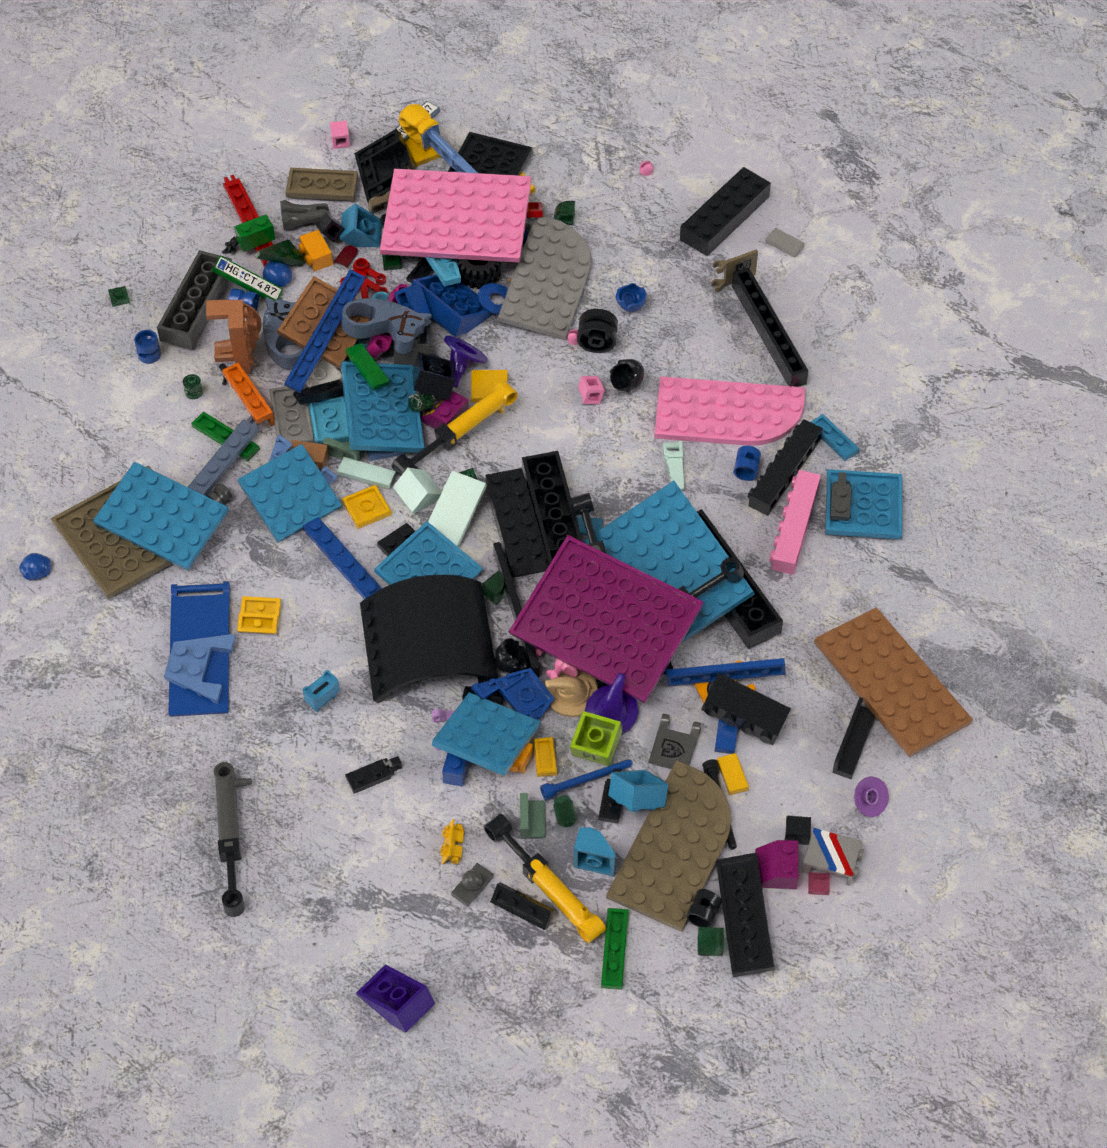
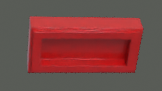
M528 202L526 218L543 217L542 202Z

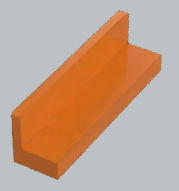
M236 363L223 369L224 377L255 422L259 424L267 420L271 426L275 425L272 410L240 364Z

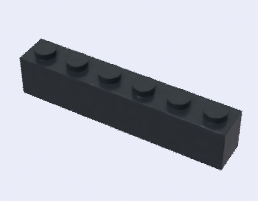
M805 419L802 420L800 425L797 424L794 427L792 436L787 437L783 449L777 451L773 463L770 462L768 464L766 473L760 475L756 487L750 489L747 496L749 498V507L767 516L770 514L791 484L793 476L797 475L821 441L822 427Z

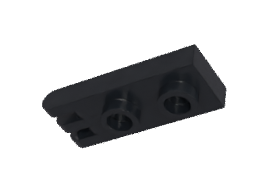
M338 379L304 388L301 393L294 391L293 396L300 405L320 402L323 399L334 398L344 394L343 384Z

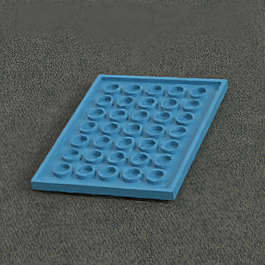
M672 481L595 533L597 541L603 540L608 555L677 589L685 586L688 593L720 574L722 561L729 558L675 481ZM585 539L583 543L590 544L589 539ZM736 568L730 569L729 572H733ZM744 577L736 583L728 582L725 579L697 597V599L704 602V605L682 643L755 595Z

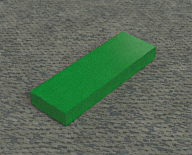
M362 343L346 348L345 353L373 390L389 385L390 380Z

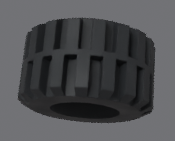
M457 259L461 282L466 286L469 285L470 288L477 287V289H480L486 284L497 282L501 276V261Z

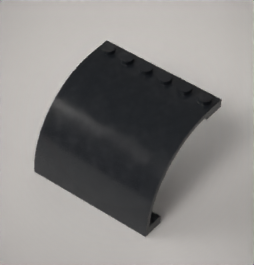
M457 575L419 576L388 585L360 602L373 701L380 703L391 696L392 692L396 689L432 677L446 675L477 676L479 684L490 681L493 678H498L482 582Z

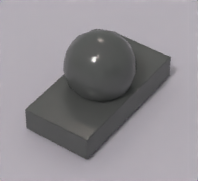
M476 863L471 870L464 873L462 881L451 892V896L468 907L494 877L493 873Z

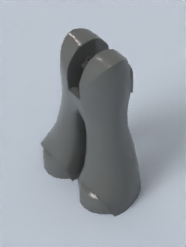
M287 200L280 201L284 230L308 223H318L326 212L330 215L329 207L326 203L300 205Z

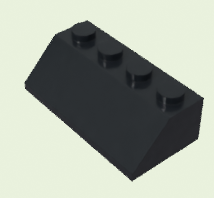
M718 673L701 710L709 716L722 720L727 725L741 729L745 734H751L762 742L773 745L791 708Z

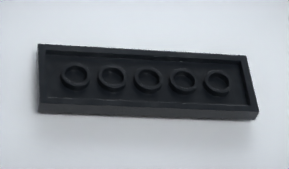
M757 853L717 859L716 866L733 977L775 970Z

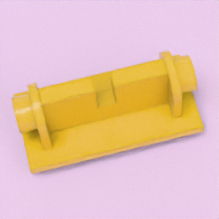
M452 819L448 825H445L442 831L444 844H442L440 849V855L442 856L441 864H444L447 860H451L452 864H458L461 860L462 846L455 843H463L464 828L462 824L454 825L455 819Z

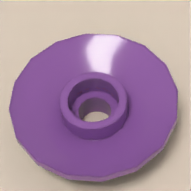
M873 776L863 778L856 786L854 792L855 806L858 811L864 816L875 817L885 810L889 799L888 788L885 783Z

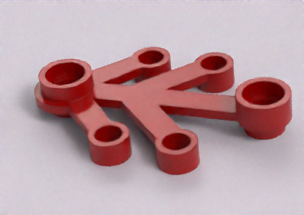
M365 258L356 259L353 264V271L365 277L367 274L375 278L376 281L374 283L368 278L365 279L361 286L362 299L369 298L368 288L375 292H385L388 294L386 287L379 286L386 283V276L371 269L370 263ZM345 277L340 280V284H342Z

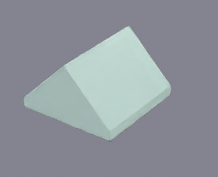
M409 467L393 486L394 491L412 514L437 502L442 493L425 470Z

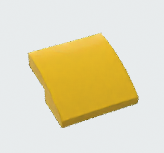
M242 596L237 632L276 634L281 609V598Z

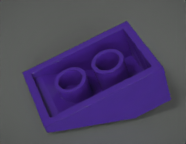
M386 964L356 992L359 998L386 1021L405 1033L435 1005L426 985Z

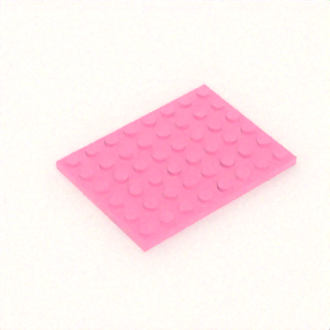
M394 169L380 254L520 263L531 188V176Z

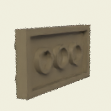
M290 167L285 192L286 197L354 201L358 171Z

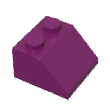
M776 840L755 849V853L758 856L762 888L797 889L799 879L798 841Z

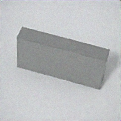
M774 228L766 237V243L793 257H796L804 247V242L777 228Z

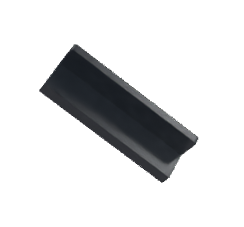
M859 697L832 771V773L848 779L853 777L875 720V716L869 708L862 706L863 698Z

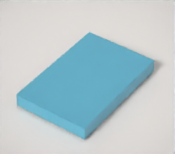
M344 396L308 403L315 443L323 444L325 437L339 442L349 441Z

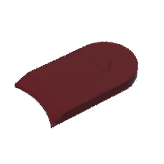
M350 245L344 247L333 263H340L347 268L357 256V248Z

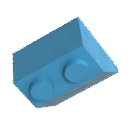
M356 203L342 213L341 225L345 228L340 235L342 241L355 247L380 246V218Z
M580 827L574 846V868L614 877L615 853L604 836L594 828Z

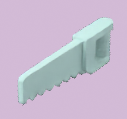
M682 441L663 442V456L665 461H667L666 465H668L670 482L675 481L679 488L684 490Z

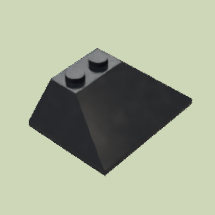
M397 129L354 153L367 203H369L371 198L383 196L391 190L394 169L415 170L411 152Z

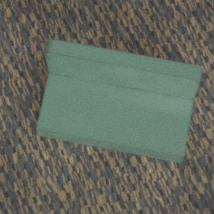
M327 437L323 441L324 445H328L329 455L339 459L346 457L360 461L365 452L364 450H350L349 441L339 442Z
M520 793L521 839L545 838V802L543 800L528 801V793Z

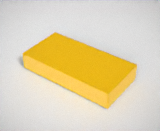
M553 737L533 739L537 777L557 775Z
M737 754L718 757L717 761L728 794L733 795L748 791L749 786Z

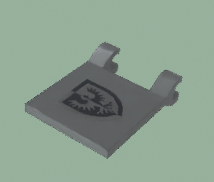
M662 714L648 763L672 769L677 760L690 766L700 734L701 723L693 722L691 733L686 734L668 729L670 715Z

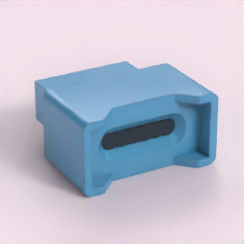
M329 670L324 671L320 678L310 686H305L302 689L304 701L316 712H319V709L328 701L336 698L335 695L340 691L338 679Z

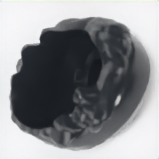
M635 359L618 360V364L610 370V381L615 389L629 393L643 381L644 368Z
M507 638L502 641L495 652L496 666L506 674L528 669L529 662L525 655L524 646H519V641L513 638Z

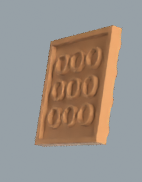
M313 276L278 328L277 334L305 348L338 289ZM360 315L349 318L358 323H366L372 320ZM340 323L321 359L340 369L341 362H344L348 357L345 353L346 348L354 346L359 338L347 335Z

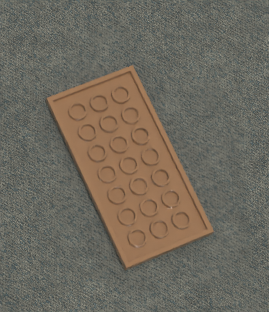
M877 607L815 638L814 644L854 692L863 698L864 704L909 757L972 723L973 719Z

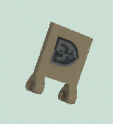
M757 249L726 261L717 260L713 262V268L719 267L716 269L717 274H721L724 271V279L712 280L711 286H716L715 292H720L725 286L732 284L733 272L750 268L753 275H756Z

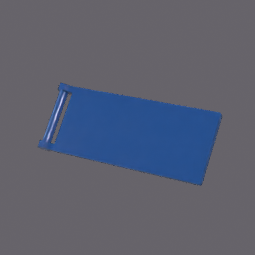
M223 581V583L184 586L171 584L170 653L173 642L229 634V581ZM223 591V594L178 597V593ZM211 652L203 681L222 685L219 703H213L207 697L199 696L188 688L184 689L169 682L168 714L170 717L225 714L229 712V653Z

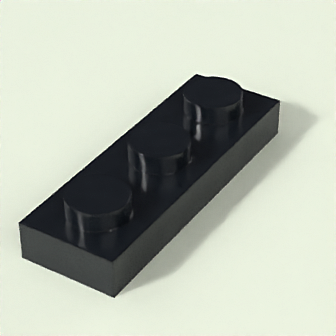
M501 882L496 885L490 901L494 905L543 930L548 928L554 913V909Z

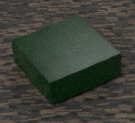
M382 254L384 271L401 269L400 255Z

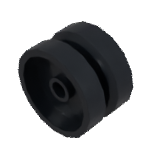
M595 308L583 312L579 318L577 333L579 346L592 353H604L612 350L616 345L618 319L613 313L604 309Z

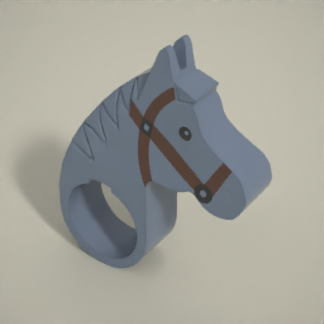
M373 298L358 299L347 303L343 307L341 327L347 335L354 338H367L390 333L395 341V350L398 353L407 354L412 351L414 339L421 333H424V327L431 323L428 319L432 315L417 313L408 307L387 300ZM360 315L372 320L366 323H358L349 318Z

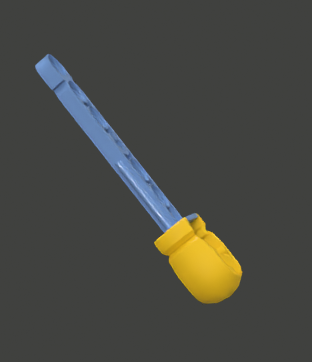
M411 104L401 111L399 115L400 126L412 140L420 143V147L423 150L433 148L456 172L477 173L440 136L438 122L435 119H431V115L424 107L419 104Z

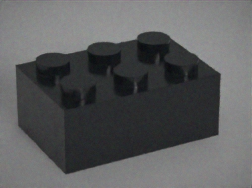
M418 352L412 370L414 391L420 395H432L438 400H449L455 383L453 361Z

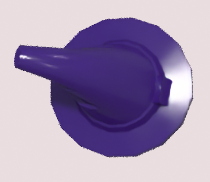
M448 335L445 336L444 341L451 348L450 360L453 361L455 373L453 387L458 388L460 379L467 368H470L474 362L487 363L488 358L473 345Z
M618 673L611 686H602L592 693L587 700L585 712L620 721L622 736L630 731L636 723L639 711L637 700L622 692L626 676Z

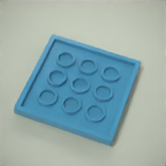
M303 444L238 478L239 485L277 543L302 530L304 524L317 517L321 519L342 506Z
M827 469L825 534L901 539L902 474ZM839 472L846 473V483H850L851 487L849 521L830 519L833 482H838Z
M426 521L375 568L374 572L391 585L398 581L426 575H457L475 579L483 572V568Z
M469 692L434 737L432 746L505 776L539 729L540 721L487 699L482 700L479 696Z

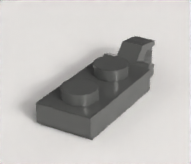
M839 472L838 482H833L830 519L849 521L851 487L850 483H846V473Z

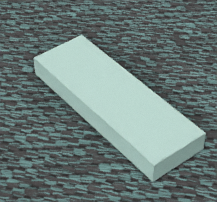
M343 457L337 470V475L390 489L396 476V471Z

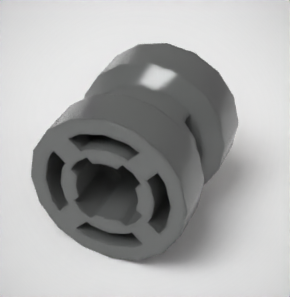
M218 484L214 492H209L206 495L221 504L228 502L232 498L231 492L223 484Z

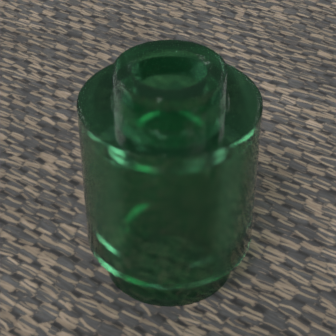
M566 795L557 797L553 804L557 823L563 827H571L577 821L573 801Z

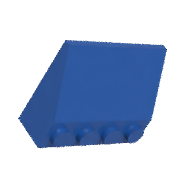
M436 274L413 279L411 286L421 285L432 318L453 336L468 333L493 315V313L481 306L478 301V294L463 282L444 286Z

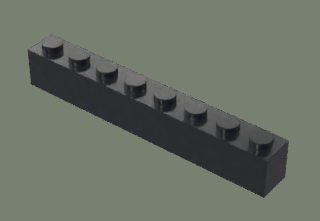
M750 268L733 272L732 288L787 385L790 387L806 385L808 369Z

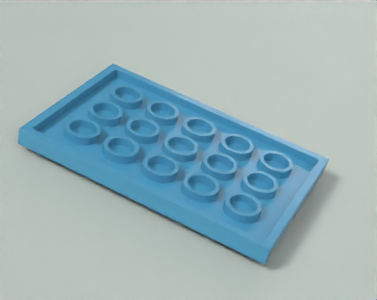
M341 362L350 450L413 453L422 451L425 447L417 393L413 389V365L377 363L390 382L385 387L373 390L352 362Z
M134 461L93 522L95 525L188 571L229 512V508Z

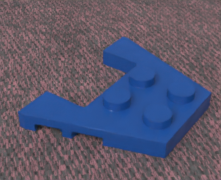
M531 668L507 674L505 677L493 678L480 684L475 683L471 687L474 693L482 700L487 699L497 691L500 692L514 711L536 720L541 719L554 701V697Z

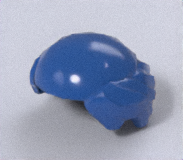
M31 553L23 559L19 570L27 580H40L50 573L51 561L47 556Z

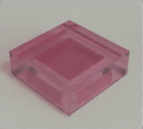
M809 872L808 894L829 895V873Z

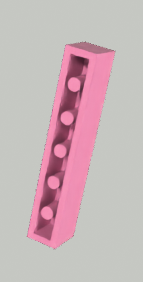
M799 470L797 477L793 476L791 484L793 491L788 493L787 502H789V505L784 507L782 515L785 519L784 521L780 520L778 528L780 536L776 535L774 541L776 549L775 551L772 550L770 554L771 570L794 575L818 492L821 475Z

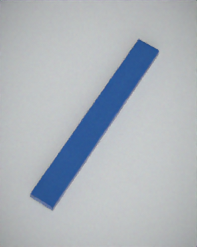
M351 269L348 271L286 379L284 386L298 393L302 392L342 322L343 307L347 303L354 301L366 279L365 276Z

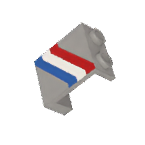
M814 828L804 859L802 873L810 875L813 867L848 877L846 885L850 886L852 879H856L859 867H856L857 861L861 862L864 850L860 849L862 841Z

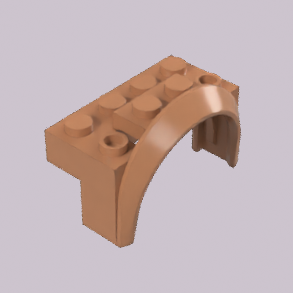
M206 300L207 320L228 319L230 339L214 342L215 362L234 361L235 364H240L246 374H251V367H254V356L251 355L254 353V348H256V341H259V333L262 326L260 315L253 307L243 303V300Z

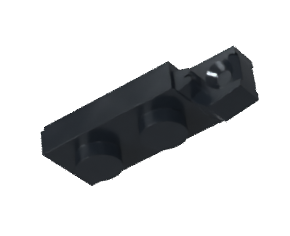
M398 756L389 760L385 758L345 774V777L353 794L391 779V776L395 774L394 771L402 768V763Z
M616 768L613 769V772H621V771H622V769H616ZM607 778L605 780L598 820L619 823L622 804L617 803L615 799L608 796L611 779Z

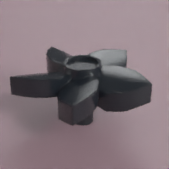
M235 236L229 242H225L226 248L222 251L223 254L227 251L231 253L232 250L234 252L237 250L236 247L239 243Z

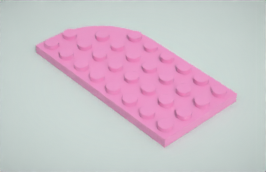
M660 376L654 438L751 446L777 441L789 434L799 423L804 408L805 387Z

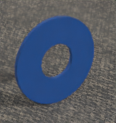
M496 283L486 284L479 289L478 301L484 309L499 315L503 304L493 303L490 300V295L499 294L505 299L508 288Z

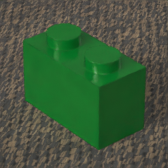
M267 214L234 226L236 240L243 252L275 240L274 227Z

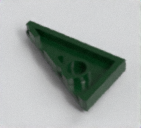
M288 239L258 250L255 256L261 260L303 266L305 263L301 252Z

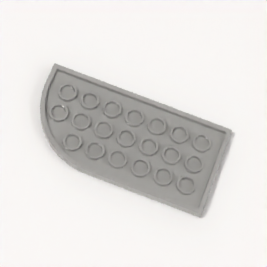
M545 216L535 217L521 254L520 263L517 264L498 315V322L566 340L591 266V254L588 245L576 230Z

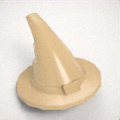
M578 671L576 677L561 672L557 678L545 681L547 690L554 697L550 707L562 716H581L582 711H585L587 700L597 690L594 678L582 671Z

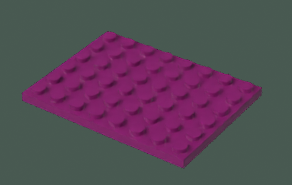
M567 535L508 632L510 635L610 686L613 684L618 673L624 674L626 677L622 692L646 703L702 609L704 602Z

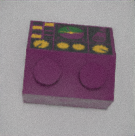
M455 391L451 392L449 400H438L435 398L420 415L421 422L433 429H436L443 423L448 425L469 409L468 399Z

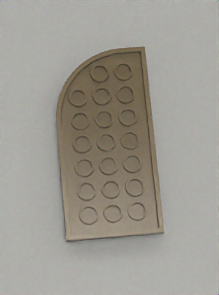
M676 760L665 781L668 783L665 807L650 810L606 894V899L682 932L688 921L686 914L691 904H693L692 901L697 890L704 889L716 865V860L719 859L726 845L730 832L731 814L723 791L713 779L702 771Z

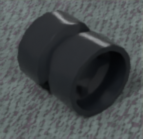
M699 889L692 901L693 904H691L686 914V919L699 928L708 929L715 919V913L718 912L722 900L716 893L710 890Z

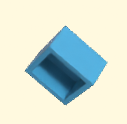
M645 769L612 772L608 796L632 812H638L640 809L656 810V808L665 807L668 783Z

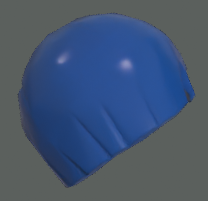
M269 261L264 267L263 278L279 287H283L292 280V272L285 263Z
M631 283L617 290L616 301L624 310L636 312L645 304L646 291L643 287Z

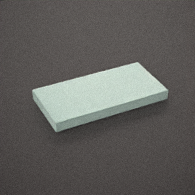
M451 471L428 522L459 547L487 484Z

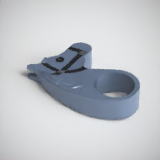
M266 297L267 309L263 317V334L266 349L271 359L278 366L284 369H293L304 348L293 355L280 353V349L285 347V345L297 344L277 334V330L296 302H288L282 300V298L273 301Z

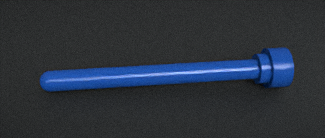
M627 759L555 785L553 783H545L540 785L541 794L545 801L552 799L554 795H557V792L609 775L613 772L614 768L622 770L629 768L633 762Z

